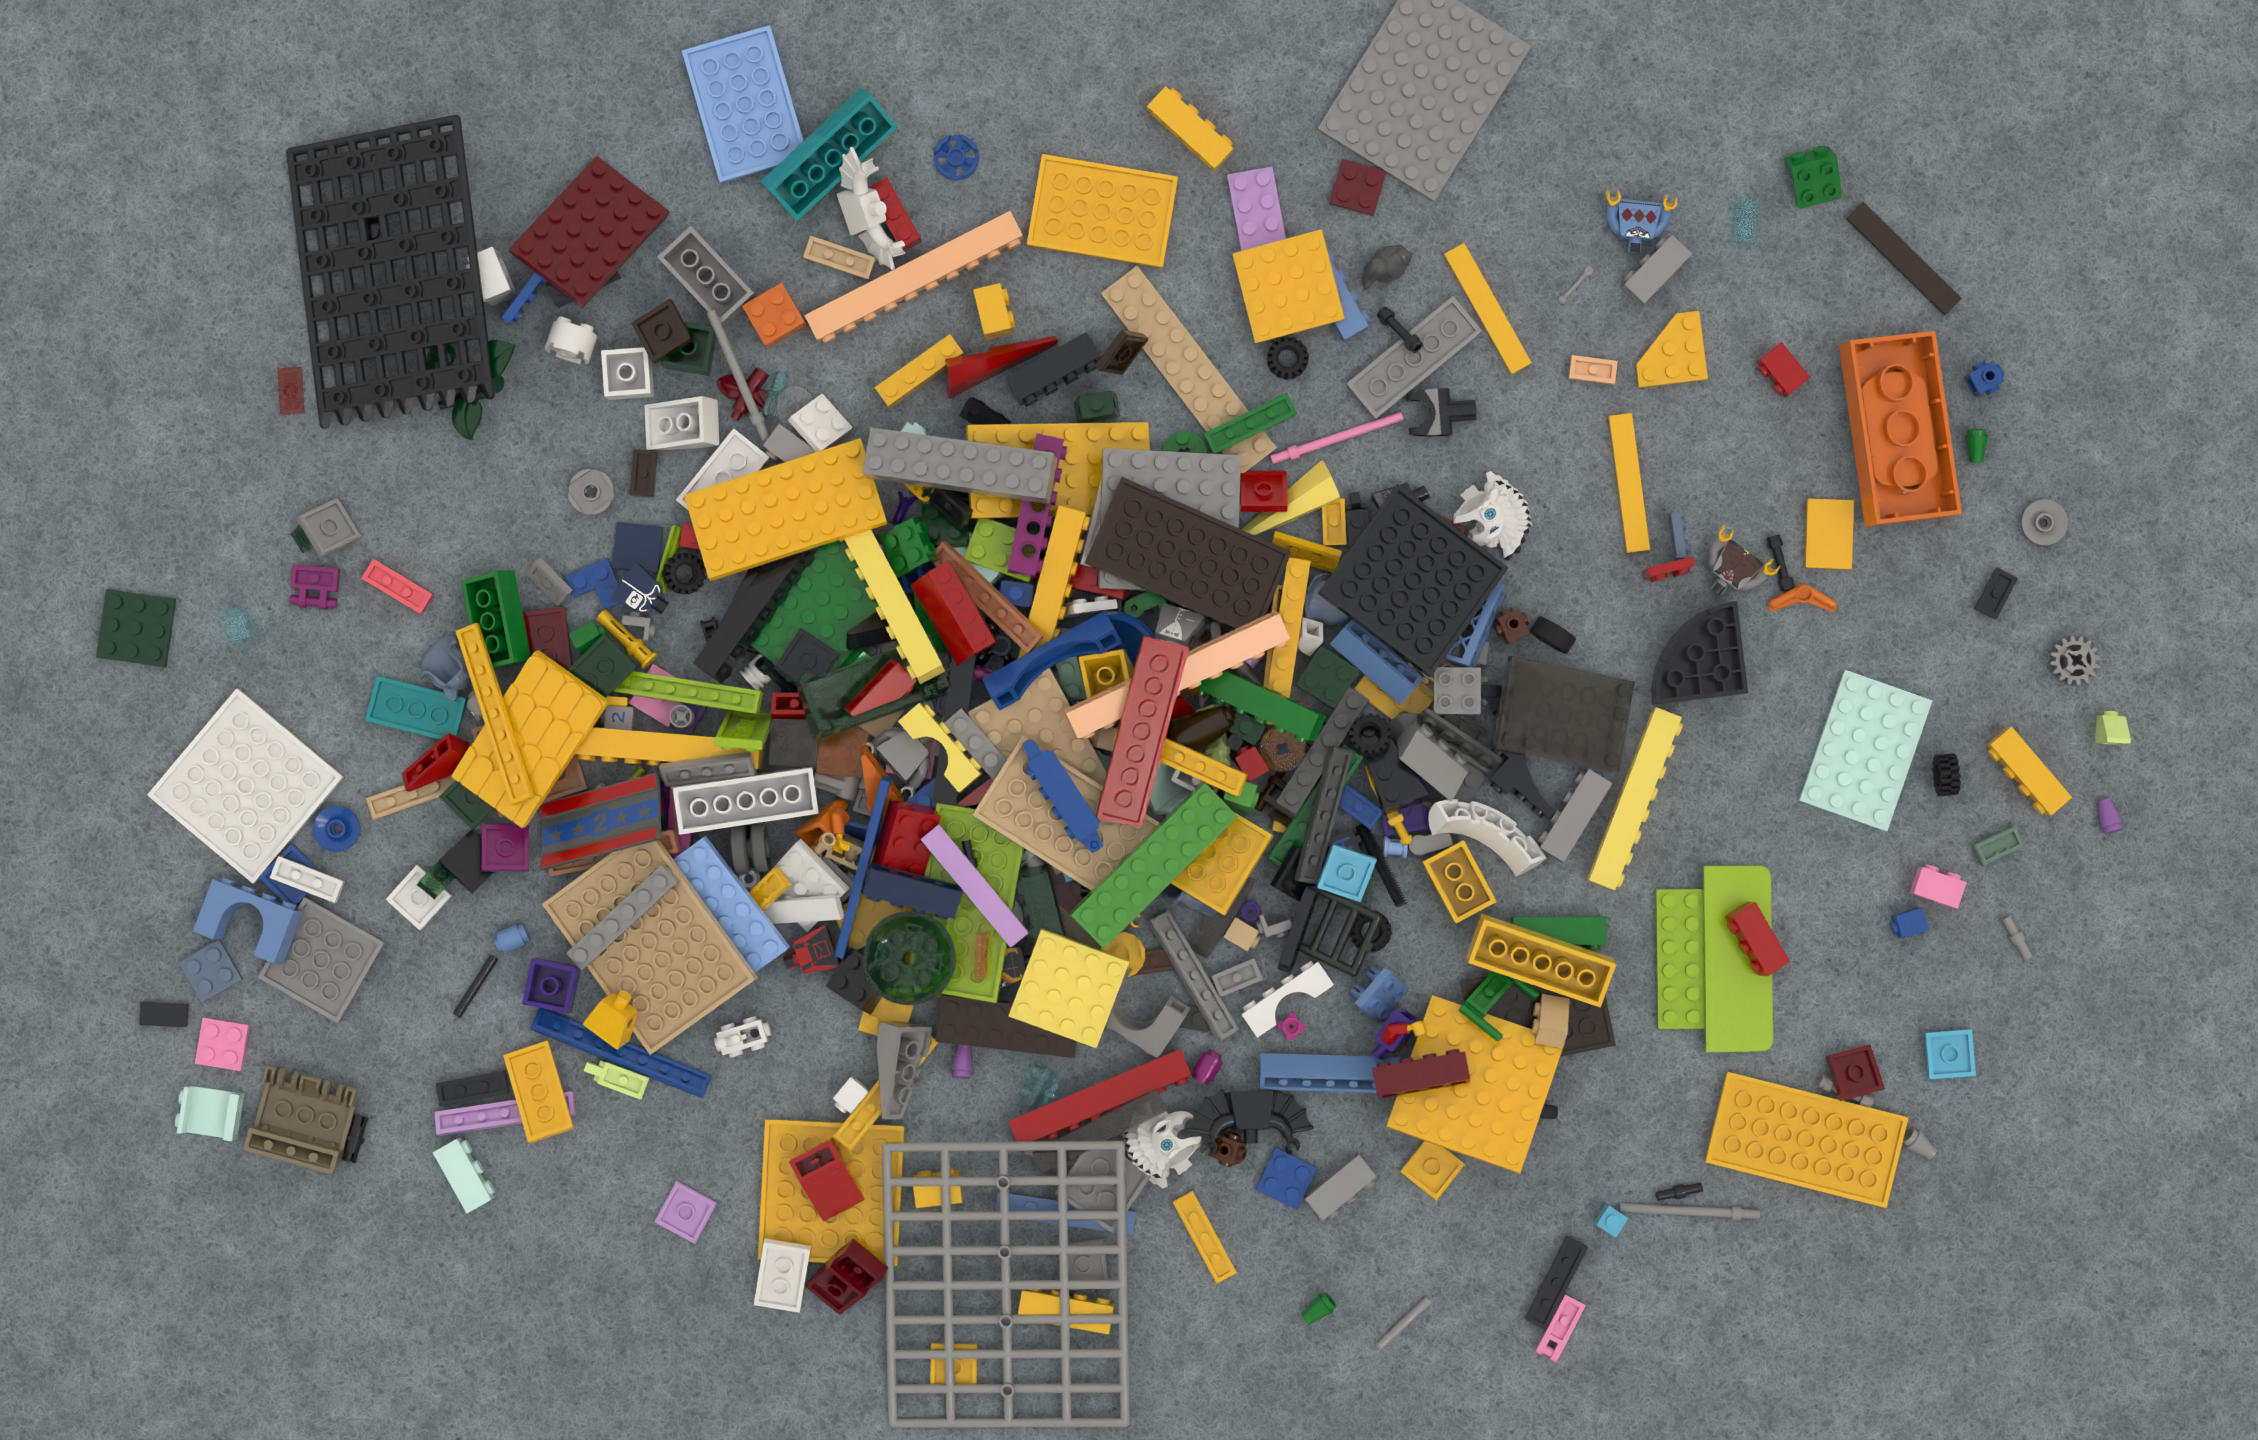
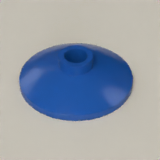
M330 806L317 815L313 825V833L321 847L328 851L341 852L355 844L359 837L360 824L357 816L350 809L343 806ZM337 824L342 826L340 833H336L334 830Z

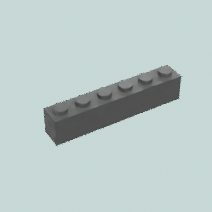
M1348 688L1316 741H1314L1277 799L1274 808L1294 820L1322 776L1329 747L1341 746L1354 720L1360 716L1367 705L1368 698L1352 688Z

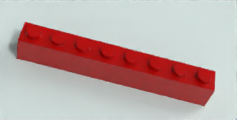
M1179 1049L1008 1122L1016 1141H1039L1043 1138L1050 1141L1059 1137V1132L1062 1130L1074 1131L1081 1127V1122L1089 1120L1092 1123L1103 1118V1113L1108 1111L1111 1114L1124 1109V1104L1131 1101L1135 1105L1145 1101V1096L1153 1093L1154 1096L1166 1092L1167 1086L1175 1084L1176 1087L1189 1082L1187 1078L1191 1077V1073L1182 1051Z

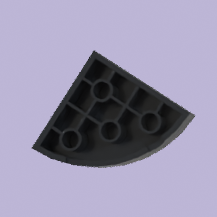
M1737 601L1720 604L1697 614L1685 622L1670 637L1654 669L1651 687L1652 705L1748 693Z

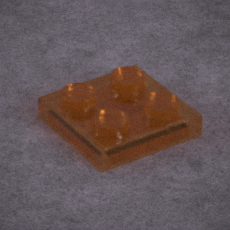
M821 727L816 773L863 779L861 746L864 744L867 746L868 732Z

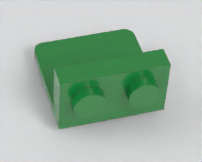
M1817 146L1812 151L1795 152L1791 156L1784 158L1785 166L1792 174L1796 205L1802 209L1832 201L1842 196L1837 155L1829 146Z

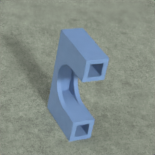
M222 877L221 880L212 879L193 932L211 939L223 940L234 912L239 907L250 903L259 910L263 918V931L254 956L275 964H284L303 912L295 909L297 905L291 902L283 901L279 903L275 901L276 897L263 893L261 896L256 894V889L250 886L242 885V888L235 885L236 881L226 877Z

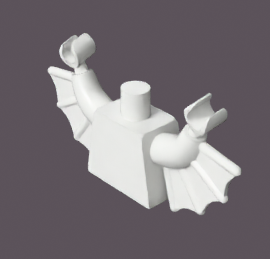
M850 147L849 153L842 155L843 164L839 168L842 178L840 186L846 188V190L837 193L850 235L862 232L858 237L865 244L867 252L878 260L879 265L884 264L891 270H894L895 266L892 257L906 254L902 249L905 243L902 240L893 243L880 224L886 221L885 213L887 208L885 203L880 201L878 192L875 189L868 188L867 183L868 176L878 171L879 167L874 166L873 158L860 163L855 149Z

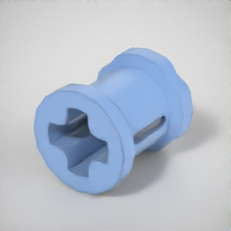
M1384 836L1382 855H1384L1383 857L1399 855L1402 858H1406L1408 845L1401 844L1399 842L1401 839H1389L1388 836Z

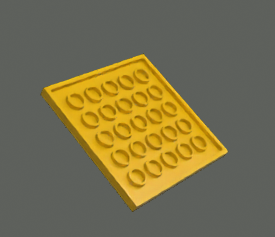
M1432 995L1423 1020L1428 1031L1418 1035L1410 1058H1413L1415 1061L1423 1059L1422 1056L1426 1054L1436 1053L1437 1056L1446 1055V1051L1459 1049L1460 1052L1465 1051L1470 1083L1397 1096L1386 1127L1521 1174L1563 1049L1536 1044L1535 1033H1532V1029L1487 1014L1483 1019L1503 1035L1500 1041H1495L1458 1011L1462 1005Z
M765 1119L758 1259L761 1260L765 1238L811 1246L808 1262L826 1263L838 1250L854 1238L885 1264L882 1145L891 1142H904L905 1126L873 1124L851 1152L834 1139L865 1200L823 1222L798 1181L789 1161L833 1138L843 1123ZM891 1152L892 1177H902L904 1152ZM892 1187L893 1212H901L902 1187ZM893 1221L894 1246H899L900 1221ZM894 1256V1266H898V1256Z

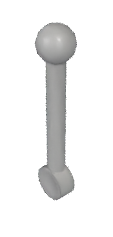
M1586 267L1582 276L1564 295L1558 297L1560 304H1565L1568 296L1587 276L1592 275V267Z

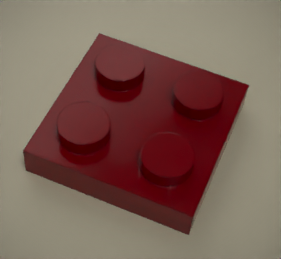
M1342 159L1329 204L1374 216L1386 171Z
M1870 1044L1826 1056L1840 1102L1885 1089Z

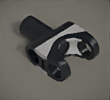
M1449 388L1426 389L1406 395L1407 402L1419 401L1431 411L1430 418L1425 424L1408 429L1411 436L1453 435L1452 422L1476 420L1475 400L1450 401Z

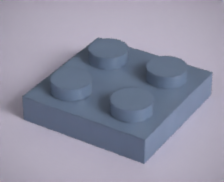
M216 940L179 962L201 1003L243 980L221 940Z

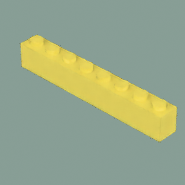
M872 530L840 539V542L845 541L848 546L845 552L850 561L855 560L858 565L855 568L861 581L866 580L869 586L865 588L871 601L876 599L879 606L875 609L880 619L886 618L889 626L885 628L892 640L897 639L899 646L896 649L901 659L907 658L910 665L906 668L911 678L917 677L919 683L922 684L945 672Z
M1657 707L1652 709L1587 877L1588 881L1611 890L1621 887L1625 877L1622 874L1624 866H1629L1633 857V853L1630 852L1633 843H1638L1641 836L1639 827L1641 822H1646L1650 812L1647 809L1649 801H1654L1657 795L1658 788L1655 787L1656 783L1665 774L1666 766L1663 765L1666 757H1671L1675 747L1672 744L1675 736H1679L1682 730L1683 723H1680L1682 717Z

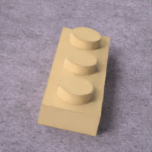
M811 235L803 258L868 281L876 262L875 257Z

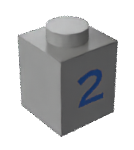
M607 706L601 714V724H604V728L635 731L636 708Z

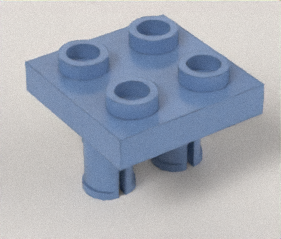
M1372 965L1369 969L1375 975L1368 970L1365 973L1366 978L1372 981L1369 987L1366 989L1361 983H1357L1355 987L1360 992L1358 993L1352 988L1350 994L1358 999L1355 1002L1356 1005L1376 1022L1380 1023L1389 1015L1394 1005L1404 997L1405 992L1409 988L1385 967L1381 971L1377 966Z

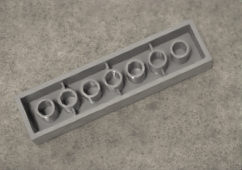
M870 427L863 474L868 479L1050 504L1058 458L1052 452Z

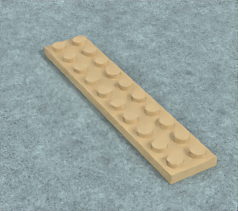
M1138 266L1101 293L1102 297L1128 331L1142 333L1148 338L1147 343L1142 349L1206 432L1249 412ZM1262 431L1221 452L1226 455H1241V476V473L1251 469L1276 450L1277 447L1267 434Z

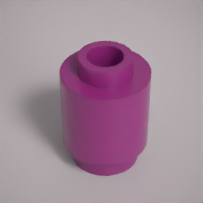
M1210 1049L1208 1053L1203 1051L1193 1068L1194 1073L1192 1077L1208 1086L1210 1081L1213 1082L1223 1064L1220 1060L1221 1055Z

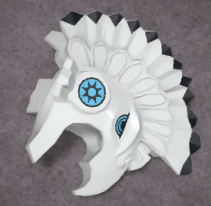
M1489 471L1486 472L1487 482L1484 485V491H1478L1472 485L1460 494L1465 502L1454 514L1453 523L1476 520V526L1469 530L1468 537L1479 546L1486 545L1492 548L1499 544L1502 548L1503 558L1510 560L1513 553H1520L1522 549L1520 544L1525 542L1524 534L1529 533V527H1532L1530 510L1527 507L1528 502L1524 500L1523 494L1517 488L1510 485L1500 475H1495Z
M1145 1098L1146 1100L1141 1102L1140 1105L1133 1106V1115L1128 1117L1130 1124L1124 1125V1131L1121 1135L1124 1138L1128 1157L1132 1159V1164L1137 1166L1138 1170L1151 1176L1149 1180L1163 1189L1168 1187L1166 1177L1169 1175L1170 1168H1175L1178 1175H1180L1192 1166L1188 1158L1201 1146L1202 1136L1186 1139L1177 1138L1178 1132L1185 1129L1187 1120L1193 1119V1115L1186 1111H1177L1170 1114L1161 1111L1155 1115L1151 1110L1150 1100Z

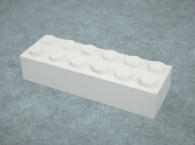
M810 766L759 773L755 776L671 786L677 833L679 835L819 814L813 770Z

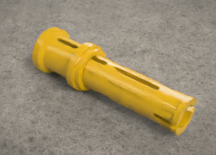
M607 609L598 615L596 620L627 648V654L629 656L632 655L641 664L643 670L657 658L658 654L656 652L652 653L643 644L644 641L642 639H636Z

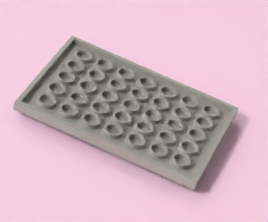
M1398 0L1317 130L1435 202L1532 46L1458 0Z

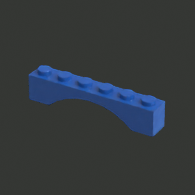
M1103 611L991 673L982 680L1000 711L1020 700L1030 684L1053 665L1078 655L1103 654L1123 642L1107 613Z

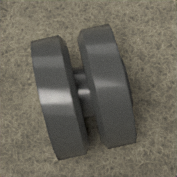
M766 822L753 823L750 828V836L746 825L731 827L732 857L736 875L749 874L752 862L757 873L770 872L771 846Z

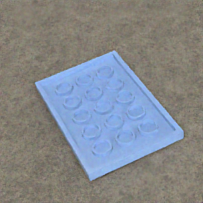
M770 25L682 50L720 184L775 168L804 141Z
M706 835L673 859L754 973L790 947Z

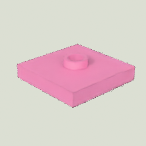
M652 664L647 672L649 674L674 677L655 664ZM633 696L629 704L667 727L671 725L669 719L671 709L676 705L682 704Z

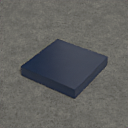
M617 522L612 568L630 570L636 561L647 572L658 573L664 527Z

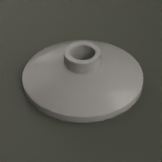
M2042 499L2031 503L2025 509L2021 519V526L2025 536L2031 542L2042 546L2052 545L2061 540L2068 528V517L2063 507L2057 502ZM2040 519L2046 520L2047 524L2045 527L2039 525Z

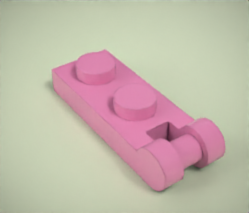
M1564 1294L1534 1352L1540 1355L1543 1353L1549 1356V1360L1556 1363L1586 1305ZM1549 1340L1557 1343L1554 1349L1547 1345Z

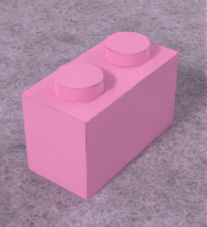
M1928 864L1925 865V868L1918 867L1909 893L1950 908L1958 909L1967 882L1960 880V875L1948 872L1947 875L1938 873L1939 868Z

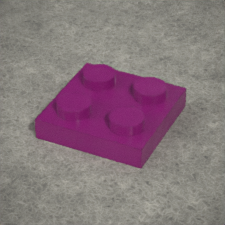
M482 824V872H529V824L524 828L517 824Z

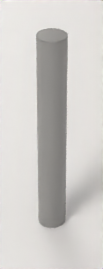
M1425 1296L1376 1343V1346L1382 1351L1432 1302Z

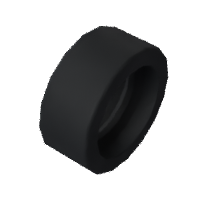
M1541 616L1537 618L1530 630L1534 637L1563 654H1568L1576 641V637L1570 632Z

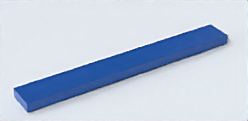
M888 776L882 777L878 787L835 951V957L843 959L847 952L892 778Z
M539 1008L530 1027V1030L702 1099L712 1078V1075L659 1054L652 1053L650 1055L646 1049L629 1042L617 1050L583 1024L543 1008Z

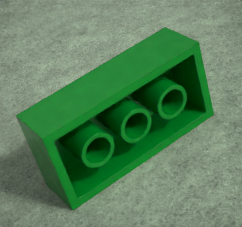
M495 571L461 580L469 625L474 623L480 625L493 669L499 670L526 663L531 655L515 571Z

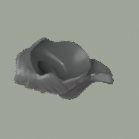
M1400 244L1386 246L1378 250L1371 261L1364 267L1362 278L1364 289L1367 290L1375 280L1388 283L1400 278L1411 261V253Z

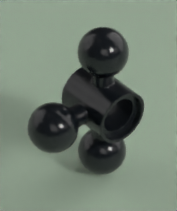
M990 617L985 618L996 640H1005L1008 643V648L1005 652L1000 653L995 650V644L992 645L990 648L977 654L976 665L983 666L987 664L990 656L994 654L998 657H1003V667L1017 660L1010 655L1012 650L1010 639L1000 635V627Z

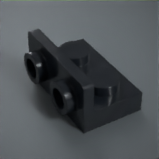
M974 397L966 401L959 414L960 417L973 425L1011 424V421L1005 418L1003 414L994 411L983 401L977 400Z

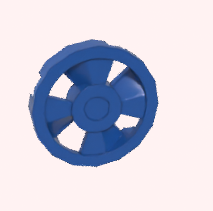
M964 135L944 137L934 149L936 169L949 180L959 181L968 178L978 167L979 153L977 146ZM957 140V147L951 148L948 142ZM973 149L975 158H966L965 152ZM938 158H947L948 162L940 166ZM962 166L965 171L964 175L956 176V167Z

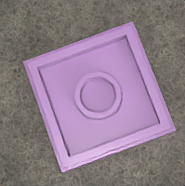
M676 1181L654 1222L696 1244L718 1202Z

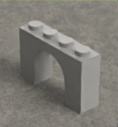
M1128 967L1122 980L1121 986L1123 985V983L1129 976L1130 972L1132 971ZM1117 994L1105 1027L1116 1031L1126 1041L1136 1044L1146 1054L1158 1058L1185 1019L1190 1007L1170 996L1156 1017L1147 1021H1137L1128 1017L1121 1010Z

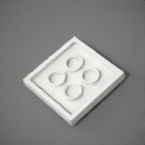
M802 839L798 840L774 866H779L792 884L777 899L839 895V898H841L850 889ZM819 921L797 923L808 933Z

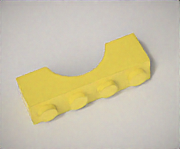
M918 703L898 722L913 739L932 737L945 747L948 754V766L944 776L958 792L964 791L982 775L979 770L982 766L974 757L969 759L964 753L967 749L958 739L954 741L951 738L949 728L943 721L939 724L934 718L936 715L935 711L928 704L924 706L922 703Z

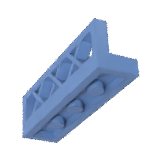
M1497 583L1485 600V605L1481 606L1483 609L1481 614L1473 617L1468 624H1471L1474 629L1472 635L1466 638H1462L1460 635V640L1455 642L1444 660L1461 665L1462 667L1475 668L1506 595L1502 583ZM1460 645H1463L1465 648L1462 659L1451 655L1453 649Z

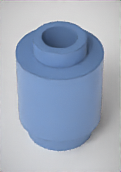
M523 923L512 925L497 932V938H494L498 951L503 950L505 954L526 945V942L530 941L529 933Z

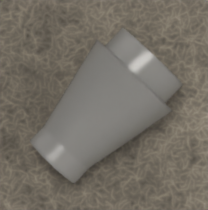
M1912 1127L1905 1132L1903 1139L1905 1148L1924 1156L1928 1160L1935 1156L1937 1148L1930 1143L1920 1129Z

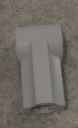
M817 768L814 776L816 788L855 801L861 782L860 778L844 773L838 774L824 768Z

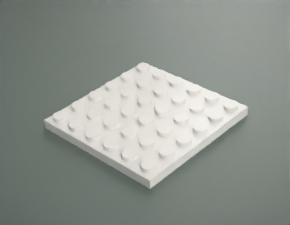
M236 688L147 795L251 883L255 884L260 879L259 876L276 860L343 780L344 776L244 692Z

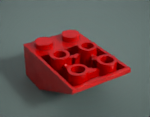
M833 1138L789 1161L798 1181L823 1222L865 1200Z

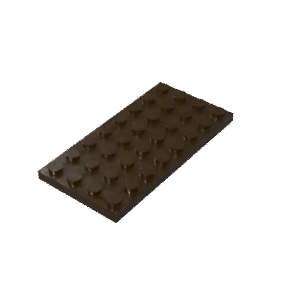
M1121 477L1085 564L1233 629H1237L1266 615L1291 551Z

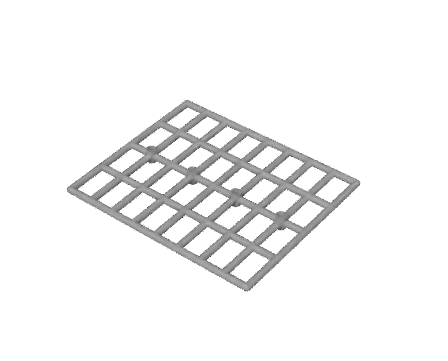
M1124 1142L884 1143L882 1145L884 1258L885 1265L888 1267L885 1273L889 1427L1023 1428L1129 1426ZM1066 1150H1116V1175L1067 1176ZM950 1151H999V1176L950 1177ZM1008 1151H1057L1058 1176H1011L1008 1173ZM891 1152H940L941 1177H892ZM1058 1185V1211H1009V1186ZM1067 1185H1116L1117 1210L1068 1211ZM941 1186L942 1211L893 1212L892 1187ZM950 1186H997L1000 1194V1211H951ZM1000 1220V1246H952L951 1221ZM1009 1220H1058L1059 1245L1012 1246L1010 1243ZM1068 1220H1117V1245H1068ZM893 1221H942V1246H894ZM1117 1254L1118 1279L1069 1280L1068 1255ZM943 1255V1281H894V1256ZM952 1255H998L1001 1258V1280L952 1281ZM1059 1255L1060 1280H1011L1010 1256ZM1060 1289V1314L1014 1315L1011 1312V1290ZM1069 1289H1118L1119 1314H1070ZM895 1290H943L944 1315H895ZM953 1290H1001L1002 1314L953 1315ZM953 1324H1000L1002 1327L1003 1349H954ZM1012 1324H1060L1061 1349H1012ZM1070 1324H1119V1349H1070ZM895 1325H944L945 1350H896ZM1061 1358L1062 1383L1015 1384L1013 1381L1012 1359ZM1070 1358H1119L1120 1383H1071ZM896 1359H945V1384H897ZM954 1359H1003V1383L955 1384ZM946 1393V1418L897 1419V1394ZM955 1393H1001L1004 1396V1418H955ZM1062 1393V1418H1013V1394ZM1071 1393H1120V1418H1072Z

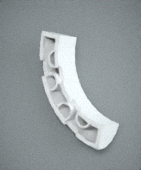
M1452 799L1451 801L1443 800L1436 802L1429 811L1428 821L1432 835L1456 833L1476 839L1497 853L1510 867L1516 877L1533 869L1547 859L1533 838L1529 835L1526 837L1516 827L1517 823L1487 805L1474 801L1470 803L1458 802V799Z

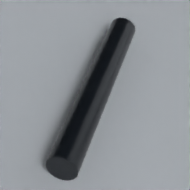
M493 955L489 956L454 1010L453 1014L455 1016L462 1017L495 966L498 959Z

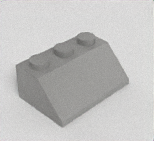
M1417 721L1413 722L1397 738L1399 759L1451 801L1468 773L1467 760L1459 752L1455 754L1444 739H1437L1427 725H1421Z

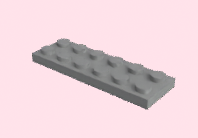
M1454 296L1409 332L1411 335L1416 334L1423 343L1422 348L1418 352L1413 353L1405 347V341L1401 338L1346 383L1347 387L1375 420L1482 333L1479 326Z

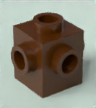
M1512 607L1499 612L1500 617L1495 619L1497 624L1494 625L1498 637H1503L1506 645L1530 635L1527 628L1529 621L1524 612L1521 613L1519 609L1513 611ZM1510 621L1514 623V628L1510 627Z
M1222 1132L1219 1139L1215 1141L1218 1146L1217 1151L1210 1157L1218 1159V1163L1223 1166L1232 1167V1165L1240 1164L1241 1161H1244L1247 1155V1144H1244V1140L1240 1139L1241 1135L1237 1133Z

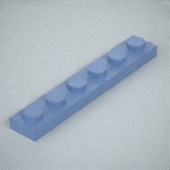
M999 1191L997 1195L995 1211H1000ZM1009 1193V1211H1058V1200ZM1067 1202L1068 1211L1078 1210ZM1128 1210L1126 1212V1234L1133 1235L1136 1211ZM1032 1220L1058 1224V1220ZM1068 1220V1226L1108 1231L1094 1220Z

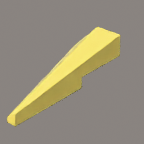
M1324 461L1318 462L1287 489V512H1261L1241 530L1259 536L1293 522L1298 517L1339 501L1340 495Z

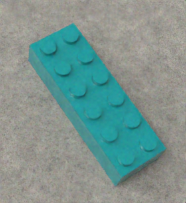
M860 88L760 182L785 211L798 221L842 180L839 171L843 164L842 155L848 154L850 147L855 149L861 162L894 132L898 126L872 95L863 88Z

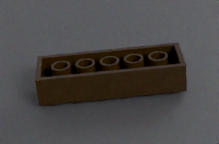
M941 995L936 1042L1075 1058L1077 1044L1075 1040L1009 1017L1013 1002L998 1001V1003L953 995Z

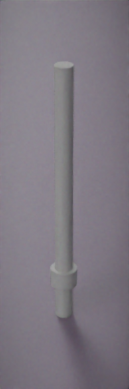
M715 309L709 311L707 316L751 415L749 416L752 425L756 426L761 440L765 441L769 438V433L763 422L765 418L762 411L759 412Z
M1635 1203L1619 1204V1212L1726 1217L1741 1221V1218L1760 1219V1210L1742 1209L1741 1206L1714 1208Z

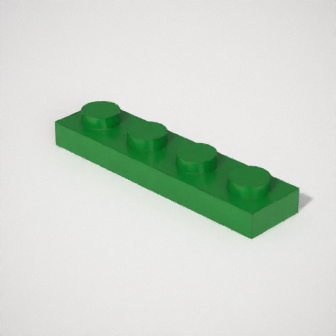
M1286 393L1205 432L1204 436L1213 454H1217L1297 415V412Z

